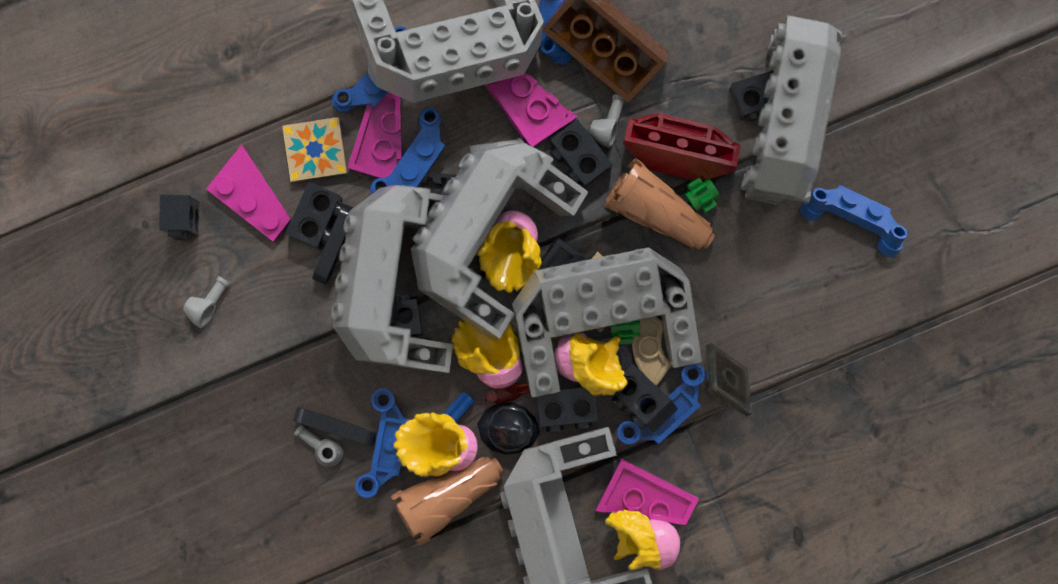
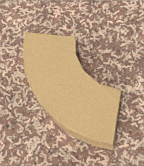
M653 316L640 319L641 336L633 337L632 351L638 369L657 386L672 364L665 357L661 347L662 321Z

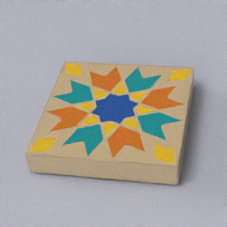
M339 117L282 126L291 183L348 174Z

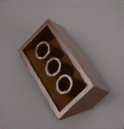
M563 0L543 26V32L628 103L666 64L669 53L667 49L609 0Z

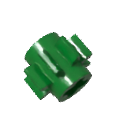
M699 177L687 185L690 191L685 193L684 196L695 212L702 209L704 213H707L718 206L715 200L720 197V194L711 180L702 182Z
M640 319L611 325L612 338L620 337V344H633V337L641 336Z

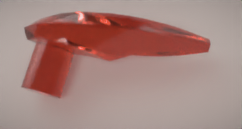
M514 383L503 389H494L486 394L484 401L505 403L516 400L524 394L530 393L528 384Z

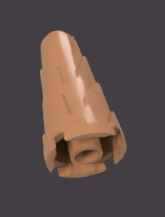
M636 158L632 160L627 166L631 169L630 173L622 172L609 192L604 207L640 225L649 227L660 234L672 237L691 249H694V247L698 250L701 247L706 249L715 237V234L712 233L713 228L710 227L711 223L696 213L681 197L674 193L673 189L648 170L643 162Z
M488 456L485 458L481 457L463 470L449 471L442 476L418 483L404 491L399 490L391 495L390 498L393 503L400 500V503L396 504L395 508L411 536L421 535L416 540L417 545L421 546L430 541V538L443 529L453 518L467 509L473 501L495 487L498 481L501 480L500 474L504 471L496 458L490 460Z

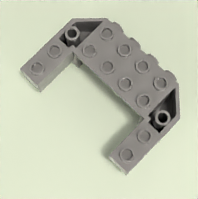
M350 0L351 17L368 59V75L376 87L412 103L524 75L541 46L544 20L535 0H494L497 8L396 33L383 0Z
M787 16L783 23L778 24L774 34L770 37L768 52H772L770 69L774 70V74L771 75L770 80H767L764 97L769 99L768 104H765L764 109L761 110L758 126H762L763 130L759 137H756L753 155H758L757 161L754 166L750 167V170L744 173L741 190L745 191V199L778 205L784 199L809 203L812 184L816 179L841 51L839 44L842 31L828 23ZM794 80L797 83V89H789L787 82ZM782 110H789L792 117L784 119L781 115ZM777 139L785 140L786 147L783 149L776 146Z
M525 143L507 144L467 153L459 164L461 169L456 177L451 178L444 188L445 195L442 200L431 208L428 215L430 217L425 227H421L413 238L415 243L411 248L418 289L488 337L501 338L515 313L478 289L476 285L481 278L467 269L514 190H525L559 216H574L588 191L552 166V157Z
M398 185L382 187L349 211V215L344 222L345 244L340 250L341 273L337 276L335 284L338 291L337 301L332 307L331 317L334 320L333 328L355 360L449 373L453 344L409 337L410 330L390 327L404 227L425 226L430 219L428 215L431 208L442 200L443 195L430 193V189Z
M650 248L537 270L512 303L513 313H515L514 321L519 336L531 397L560 392L551 337L661 315L667 357L674 368L702 362L690 282L681 268Z
M609 427L524 449L504 484L505 491L500 492L504 509L510 508L512 519L508 520L511 536H517L520 548L515 550L519 565L525 564L528 576L523 577L524 584H652L646 566L590 581L560 471L616 456Z

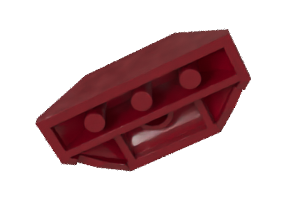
M661 113L643 116L638 119H629L623 141L624 146L636 159L643 162L648 170L690 180H696L700 177L702 182L736 171L741 147L736 142H732L727 135L715 126Z

